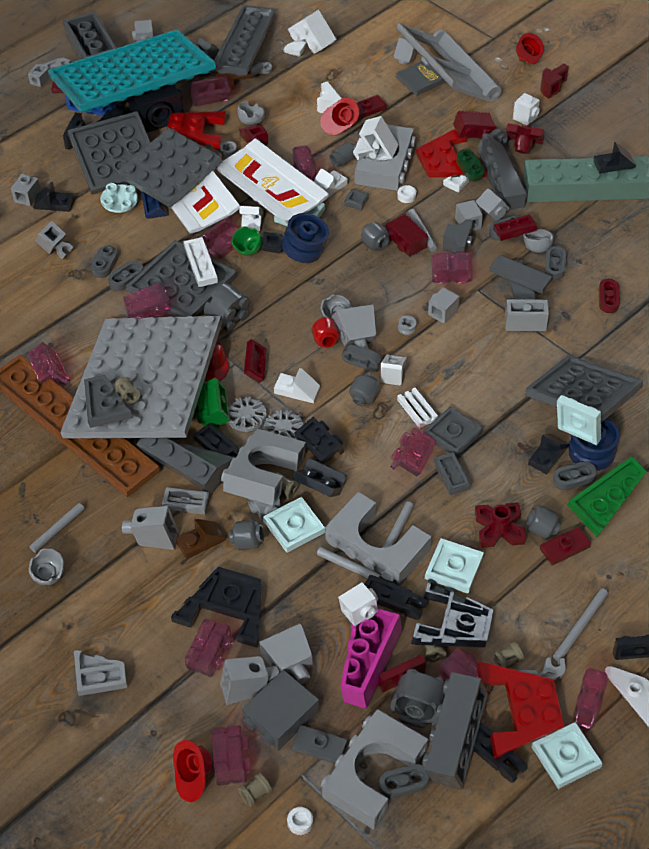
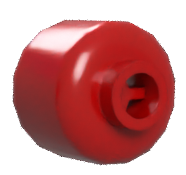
M320 318L312 325L313 338L318 346L329 348L339 341V329L333 319Z

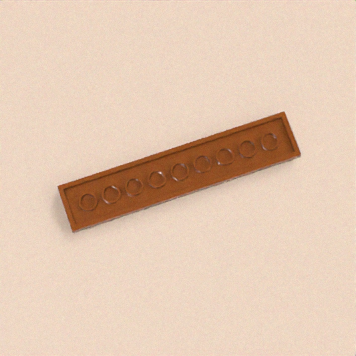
M21 354L0 368V392L126 497H129L160 472L159 466L125 438H62L60 432L74 397Z

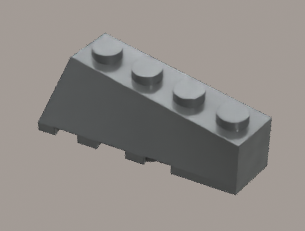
M487 133L483 134L480 161L487 171V178L494 193L509 207L508 210L524 208L525 199L528 198L527 190L522 186L521 177L516 174V168L510 161L509 152L505 151L500 142Z
M141 438L136 444L145 455L204 491L209 492L211 495L221 482L224 469H228L233 457L169 438Z

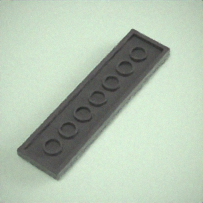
M243 5L214 60L216 69L212 71L220 74L230 73L236 76H247L275 17V9Z

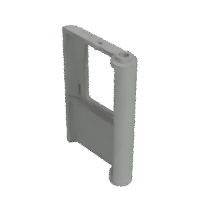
M401 23L397 24V30L422 56L421 60L427 66L431 65L452 89L489 102L498 99L501 94V88L444 30H438L432 35ZM418 41L431 45L445 60L431 56Z

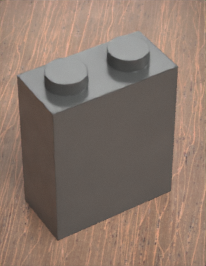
M283 670L242 708L243 723L250 731L255 730L267 746H273L279 751L298 732L300 725L305 726L319 712V699Z

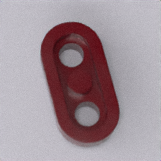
M613 279L602 280L598 290L599 308L603 312L614 313L619 309L620 305L619 283Z

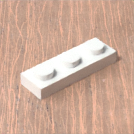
M203 237L183 241L198 287L218 283L217 275Z

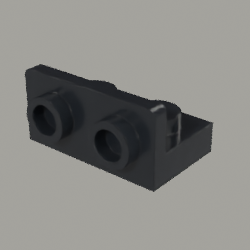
M313 416L294 434L300 441L306 442L305 447L324 464L337 452L340 455L344 453L341 446L343 442L336 434L332 436L328 432L330 429L324 421H318Z
M308 458L304 470L295 471L292 479L328 497L340 495L347 475L315 459Z

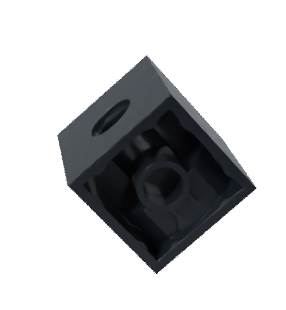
M167 84L161 86L158 90H148L142 95L128 97L130 113L138 112L146 133L167 127L170 114L184 113L181 104L182 93L180 89L175 87V84Z

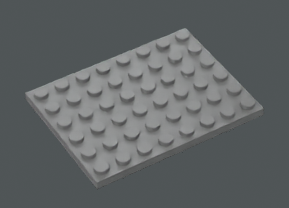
M221 316L105 319L61 429L62 438L187 437L222 325ZM106 375L115 388V383L118 379L129 377L133 381V386L140 391V398L137 402L125 404L131 411L133 418L90 428L87 419L84 379Z

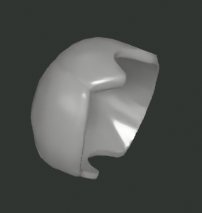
M244 101L237 106L239 120L246 125H257L265 117L264 109L259 107L257 103L254 106H250L247 101Z
M537 229V231L527 235L523 234L526 248L533 253L547 251L554 241L551 232L545 229Z
M332 294L327 299L322 300L320 309L323 318L332 319L336 310L352 308L350 301L344 296Z
M41 549L30 560L29 574L34 582L42 586L55 584L64 573V559L54 549Z

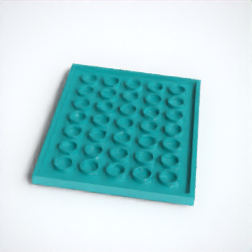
M176 29L49 69L48 73L49 77L80 112H90L93 108L105 107L110 105L111 102L124 101L127 97L139 96L148 90H158L161 86L173 85L182 79H192L195 75L207 74L211 70L216 69L215 61Z

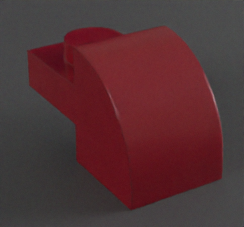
M563 63L553 70L548 68L543 70L540 91L546 98L549 99L561 91V84L567 81L568 65Z
M254 124L239 129L240 136L246 144H249L256 138L263 145H268V132L262 125L257 126Z

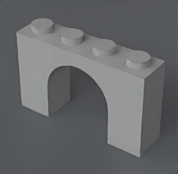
M387 125L398 143L394 153L395 157L386 161L359 158L355 168V184L398 191L400 183H404V171L408 170V159H411L412 147H415L416 137L413 136L414 129Z
M257 429L252 436L248 437L245 446L240 448L237 457H233L228 469H224L221 481L224 482L223 491L273 506L281 495L283 476L256 468L255 465L273 464L297 471L304 460L306 442Z
M357 492L325 527L326 540L331 546L343 550L350 558L357 559L363 563L366 568L381 574L386 581L400 585L431 549V536L412 525L404 536L390 547L378 548L368 545L362 540L360 533L376 516V502Z
M378 709L373 716L369 715L365 719L361 733L353 736L347 753L339 756L335 763V770L332 774L328 773L321 783L323 799L373 830L388 810V798L360 781L355 772L359 762L371 754L382 753L390 755L409 766L418 764L428 748V739Z

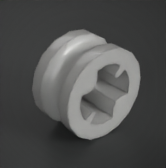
M226 141L221 144L220 149L223 157L228 158L237 152V146L234 142Z
M402 316L398 322V331L404 335L414 333L416 320L412 316Z

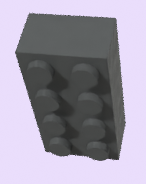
M95 12L63 20L66 39L78 60L116 49Z
M451 672L450 680L446 679L444 684V701L439 704L437 709V718L439 719L436 728L433 727L431 730L430 742L432 744L430 751L424 755L423 767H425L424 770L433 783L463 790L488 692L481 678Z

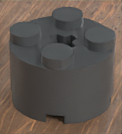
M225 283L214 290L210 295L213 299L210 303L206 302L204 307V314L206 316H221V328L230 332L238 321H244L249 316L248 307L250 299L233 285Z
M414 669L407 670L406 674L400 678L391 701L392 712L396 711L400 715L399 719L402 722L414 727L424 728L429 723H432V726L435 725L439 719L437 718L438 706L440 703H443L445 697L443 693L444 681L439 677H431Z

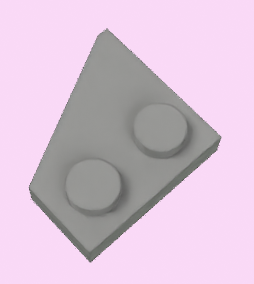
M74 651L79 696L127 688L124 662L114 659L107 660L105 657L98 655L91 657L83 655L82 651Z

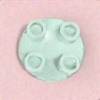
M109 183L101 194L100 200L106 210L122 213L131 210L137 204L138 195L133 185Z

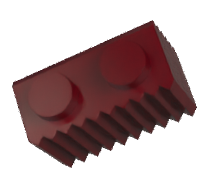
M459 110L453 122L458 137L482 139L483 134H490L497 129L490 112L487 114L483 112L477 113V111L464 112Z
M406 214L386 223L389 241H393L400 252H405L411 257L415 253L417 254L424 248H427V233L418 227Z

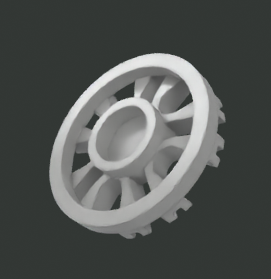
M251 397L239 398L228 407L230 419L228 423L235 430L242 432L254 431L260 428L266 421V409L260 400L256 401L251 399ZM252 423L253 426L246 427L245 424Z
M280 410V412L276 411V414L269 415L266 418L264 431L274 429L270 432L292 438V434L294 436L293 439L299 440L295 436V430L293 429H299L303 422L301 417L293 414L292 411L288 412L286 410V412H282Z

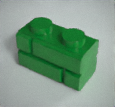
M216 378L203 383L196 405L198 412L195 413L198 423L204 426L211 423L214 427H218V425L229 422L226 387Z

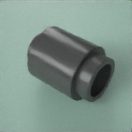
M345 142L334 149L329 155L332 164L335 167L343 166L356 158L353 153L355 145Z

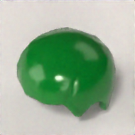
M243 226L236 230L232 236L231 243L241 255L252 256L259 252L262 247L263 237L257 229Z

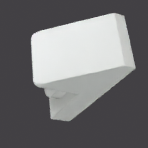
M328 82L321 84L320 97L317 98V111L319 113H323L328 107L342 99Z
M321 169L314 183L329 193V196L326 198L328 199L346 186L348 179L335 170L328 173Z
M240 206V214H242L241 227L247 226L250 229L255 228L259 231L261 229L264 209Z
M386 354L381 362V382L401 385L407 357Z
M299 368L296 377L283 373L280 374L274 387V394L314 403L320 390V385L303 369Z

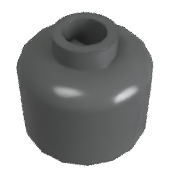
M372 222L363 227L361 240L371 250H382L389 244V232L381 224Z
M367 373L356 376L349 390L353 402L360 406L372 404L380 389L378 380Z
M538 506L536 509L532 508L525 522L528 525L529 532L544 539L549 538L551 534L556 535L561 526V523L558 522V513L544 506Z
M256 520L238 521L233 525V530L229 532L230 542L235 544L238 550L256 549L264 541L263 527Z

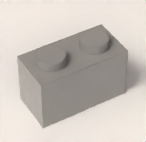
M506 299L505 331H546L549 316L547 300Z

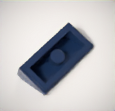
M141 192L145 217L147 219L168 216V209L165 204L145 192Z

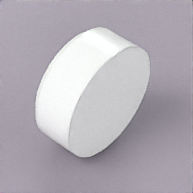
M408 185L400 187L397 194L398 200L403 203L413 202L416 199V189Z
M305 807L292 809L287 817L288 828L297 835L308 833L313 827L312 813Z

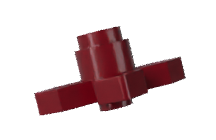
M507 123V138L515 140V152L529 154L533 143L543 145L544 129Z
M506 503L505 505H497L494 508L489 505L475 506L476 522L485 526L479 531L480 547H494L501 537L511 545L525 544V530L523 527L515 524L521 518L519 503Z

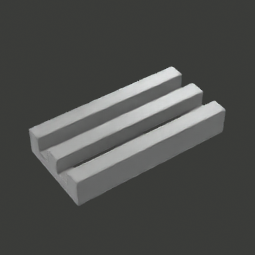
M166 487L161 506H168L171 511L206 515L210 493Z

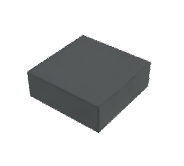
M351 189L344 201V206L362 210L369 199V194Z

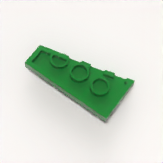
M631 456L569 500L567 506L598 537L647 471Z

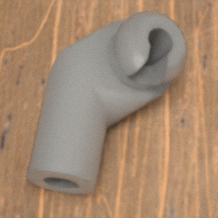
M260 62L251 67V78L256 74L270 73L272 70L271 63Z

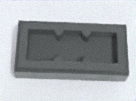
M454 452L434 457L433 463L449 495L470 490L471 484Z
M300 725L292 745V750L335 764L339 756L344 754L347 739Z

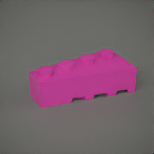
M378 609V612L370 619L364 620L356 626L351 625L352 631L347 647V659H345L340 686L345 703L367 709L379 683V674L384 672L402 632L400 615Z

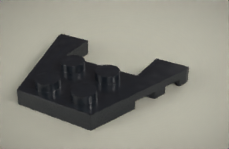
M217 567L199 586V590L192 597L189 596L184 601V605L172 614L171 620L174 623L191 628L200 608L244 621L237 635V642L257 648L259 645L261 579Z
M428 579L424 598L447 604L442 628L438 629L416 623L411 644L485 648L493 609L469 597L463 599L454 594L455 590L449 587L443 589L436 585L437 581Z

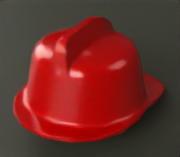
M534 33L523 34L516 45V54L519 60L530 64H536L544 52L542 40Z
M351 98L338 100L322 113L320 118L322 129L330 135H338L344 132L358 120V104Z
M216 341L204 381L214 378L220 381L229 372L226 352L218 341Z
M182 740L177 743L173 751L175 784L180 798L185 802L192 803L197 801L204 792L206 776L212 767V759L209 752L202 745L197 746L191 740Z

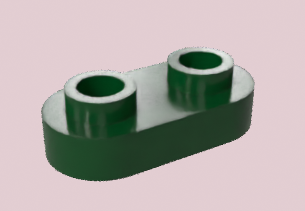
M460 150L457 154L456 162L466 178L471 181L481 180L484 175V167L471 150Z

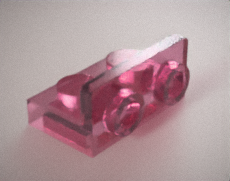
M231 216L220 220L214 227L203 234L207 251L220 260L235 249L231 241L232 236L239 228L233 225Z
M44 342L27 354L40 383H44L50 378L64 386L70 381L57 352Z
M415 427L409 433L405 432L399 440L400 447L391 456L393 462L390 468L394 470L400 465L417 477L421 474L436 441Z

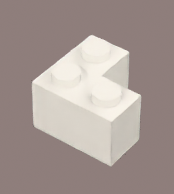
M319 10L288 28L292 39L295 41L305 39L314 54L337 40Z
M382 116L366 120L359 133L361 138H359L353 151L357 160L359 158L377 161L392 159L398 143Z

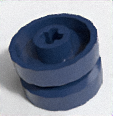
M299 213L292 216L288 221L282 239L283 251L288 257L301 263L317 261L322 256L328 239V227L322 219L309 213Z
M608 418L601 423V440L597 445L571 434L568 451L573 463L589 462L595 466L596 471L608 468L616 457L620 440V432L616 424Z

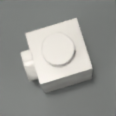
M524 93L515 101L513 119L527 126L531 124L540 112V100Z
M363 583L338 597L341 611L354 626L370 619L378 612L376 602L378 597L373 589H368Z

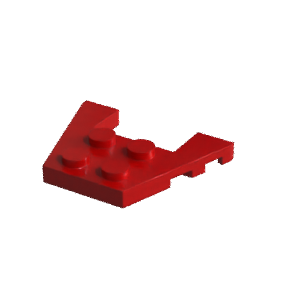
M226 112L170 114L167 129L170 128L188 139L198 141L199 145L205 146L207 143L213 145V149L220 150L221 136L203 134L205 123L224 125Z
M455 129L416 148V155L428 178H452V175L465 176L456 162L457 154L452 145L465 143L467 138L458 137ZM484 167V175H483V177H486V176H487V171H486V169H485V167Z
M478 662L476 666L478 677L481 678L484 686L505 685L514 731L491 734L490 739L494 758H499L512 750L515 751L523 745L532 741L535 742L564 727L554 679L485 662Z

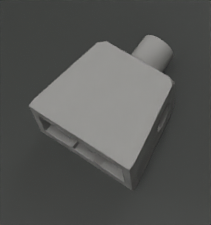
M373 305L336 310L332 316L339 329L340 338L344 346L351 344L368 349L367 343L372 342L376 337Z
M168 506L136 509L133 519L124 520L122 523L123 534H133L140 546L175 549V538L178 537L179 530Z
M301 624L260 641L261 656L269 666L276 665L279 673L284 670L291 677L294 676L295 680L301 685L310 680L307 670L313 667L312 653Z
M260 656L225 660L220 685L226 705L254 698L267 686V682L272 681L279 674L278 667L276 665L265 667L263 658Z

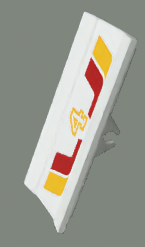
M256 138L247 144L245 148L222 160V163L215 168L285 224L288 223L292 216L299 213H307L329 196V193Z
M212 171L175 203L171 209L188 232L194 233L234 214L240 209V205Z

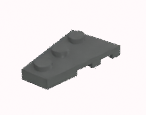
M106 375L84 379L87 419L90 428L133 418L131 411L116 393L115 388Z

